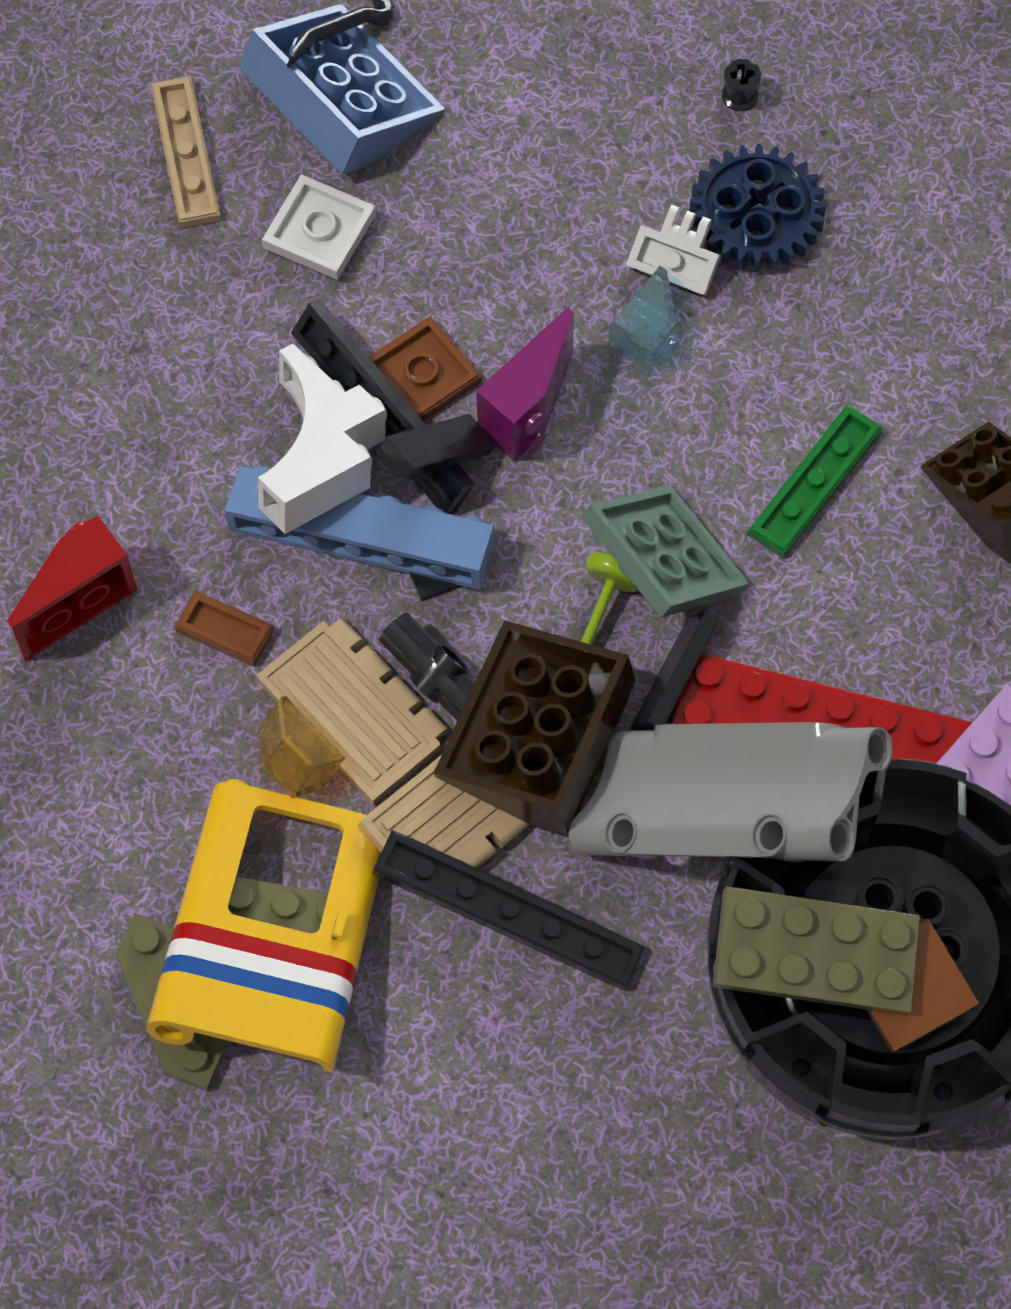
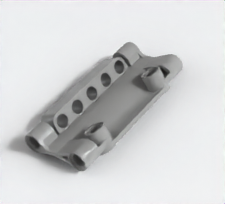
M820 722L655 725V730L617 731L609 741L603 772L593 796L570 824L569 842L571 848L579 855L633 856L643 859H652L656 856L774 858L793 863L803 861H846L851 857L855 847L859 796L865 778L871 771H880L888 767L893 753L891 737L887 730L882 727L844 728L841 725Z

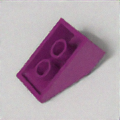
M569 307L476 390L478 424L495 441L496 446L514 462L524 453L527 455L534 453L545 439L544 434L573 354L574 312Z

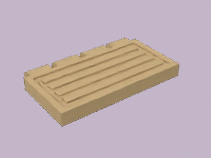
M343 618L338 619L331 626L323 620L256 675V680L374 806L442 749L439 740L448 733L449 729L428 707L423 708L415 716L412 714L413 711L421 706L422 700L399 676L392 678L386 684L383 683L393 673V670L369 645L363 647L356 654L353 652L363 644L364 640Z
M441 756L359 821L358 828L380 853L393 829L475 868L480 867L496 853L495 848L487 840V837H490L498 847L502 848L529 826L528 823L436 778L434 771Z

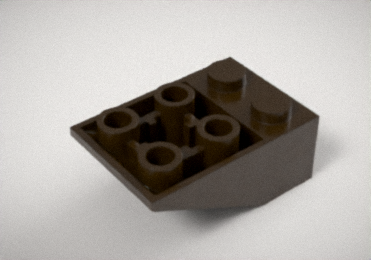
M988 421L922 464L921 469L981 541L1010 564L1011 437Z

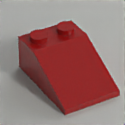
M98 515L89 521L76 523L67 531L65 536L59 539L8 618L7 622L20 654L25 661L138 590L127 554Z

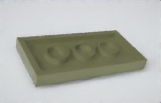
M726 887L723 890L713 987L908 1015L911 1013L920 915Z

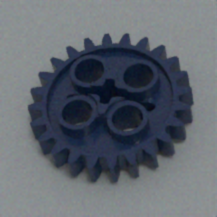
M757 144L754 154H749L745 146L740 145L739 156L734 157L728 150H725L723 153V164L712 158L709 163V171L700 170L698 183H693L691 195L693 198H690L689 211L696 214L692 227L698 228L702 217L712 220L705 239L709 240L707 250L711 252L719 249L722 250L721 262L723 264L731 257L737 258L736 266L739 270L746 261L752 262L754 272H758L761 262H767L772 271L776 270L777 259L780 258L787 265H792L793 252L804 257L807 251V244L815 245L818 232L823 230L825 220L823 217H825L827 203L823 202L825 190L824 188L817 187L818 175L810 174L806 176L807 162L794 166V153L791 152L782 159L778 157L779 149L777 146L768 155L764 154L761 144ZM752 180H760L765 183L756 184L753 183ZM729 204L735 208L727 209L721 205ZM787 206L795 210L787 211L781 209L780 207ZM760 231L764 233V235L757 236L751 234L750 232Z

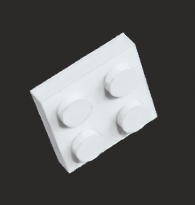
M301 174L262 238L263 248L338 280L375 218L376 206Z

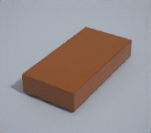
M196 590L174 626L177 633L252 667H255L275 631L274 625Z

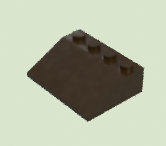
M504 620L435 768L434 776L528 824L569 836L570 824L580 811L636 683L629 655Z

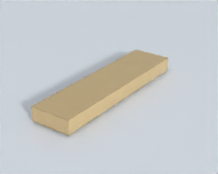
M191 76L151 83L180 229L219 222L221 217Z

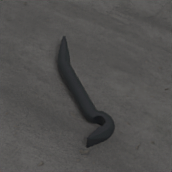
M372 0L374 8L367 6L359 7L303 30L296 40L286 67H291L313 44L365 22L379 26L389 23L393 19L394 14L390 1Z

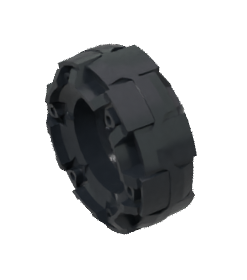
M891 759L887 768L880 771H871L865 778L859 796L855 847L851 857L846 861H803L793 863L774 858L731 857L722 873L713 898L706 943L710 989L719 1020L730 1043L746 1062L745 1068L755 1080L780 1103L814 1124L820 1121L838 1131L866 1138L885 1140L912 1138L917 1140L938 1136L968 1126L989 1116L1011 1101V805L991 791L967 781L966 772L927 761ZM726 887H734L867 908L870 907L866 903L865 895L872 891H878L885 894L889 899L890 908L887 911L914 915L917 914L914 911L913 903L919 899H928L934 903L938 911L937 916L929 919L941 941L954 949L956 953L955 964L978 1000L979 1005L892 1054L866 1009L713 987L723 890ZM920 917L919 924L926 921L927 919H923ZM797 1062L804 1063L808 1067L809 1074L805 1077L796 1076L792 1072V1065ZM935 1087H946L950 1092V1099L948 1101L937 1099L934 1094Z

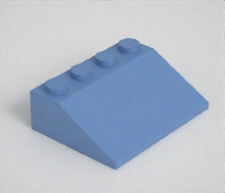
M342 4L253 29L238 68L313 144L341 175L374 164L443 114L445 108L362 24L313 44L291 67H286L296 40L303 30L349 12Z

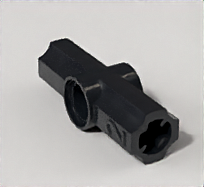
M403 613L383 630L378 640L411 673L409 676L410 680L418 690L434 703H440L458 721L475 684V681L467 674L469 672L468 667L451 649L444 644H438L409 613Z

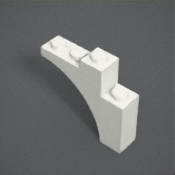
M294 344L279 350V382L296 402L302 415L303 424L295 443L288 453L274 467L258 477V507L284 534L370 488L372 459L368 449L385 441V424L387 419L386 409L378 398L372 397L360 385L345 392L338 381L332 380L327 376L312 357L306 356Z

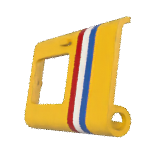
M229 779L215 785L146 1025V1030L151 1037L167 1044L185 1045L192 1041L195 1032L313 1061L321 1065L324 1071L333 1073L379 883V877L373 875L372 871L381 853L358 828L359 821L366 814L249 786L246 782L237 779ZM258 810H265L339 829L342 833V841L321 925L315 933H306L237 916L228 909L252 817ZM174 1027L181 1032H173L171 1029Z

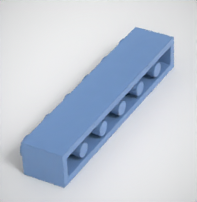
M240 465L224 510L229 531L404 573L410 572L481 591L495 548L494 525L487 523L484 519L476 516H465L463 518L446 514L434 506H423L420 508L403 504L400 500L391 496H381L378 498L360 493L284 534L258 507V477L270 469L261 466L249 468Z

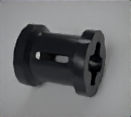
M748 59L733 60L725 68V86L722 90V100L729 109L743 112L750 110L756 105L759 93L756 86L761 81V71L757 64L752 63ZM738 70H741V79L737 78ZM742 93H745L744 102H741Z

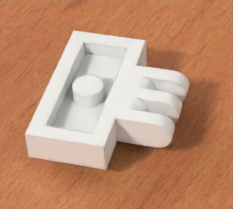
M671 205L661 232L643 225L640 226L626 265L702 295H707L722 256L702 248L712 220L702 217L697 231L694 232L691 228L696 214L687 211L681 226L676 225L680 207Z

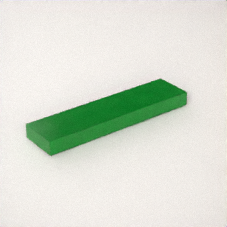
M847 404L751 525L747 535L784 559L879 437L883 427Z

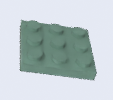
M672 486L591 504L581 516L592 530L596 540L605 546L618 563L622 573L631 579L645 597L648 606L656 611L661 618L738 596L750 584Z

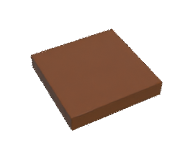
M431 316L369 356L371 361L422 421L482 382L479 372Z
M927 919L919 924L911 1013L900 1015L873 1010L867 1011L892 1054L978 1007L979 1002L931 922Z

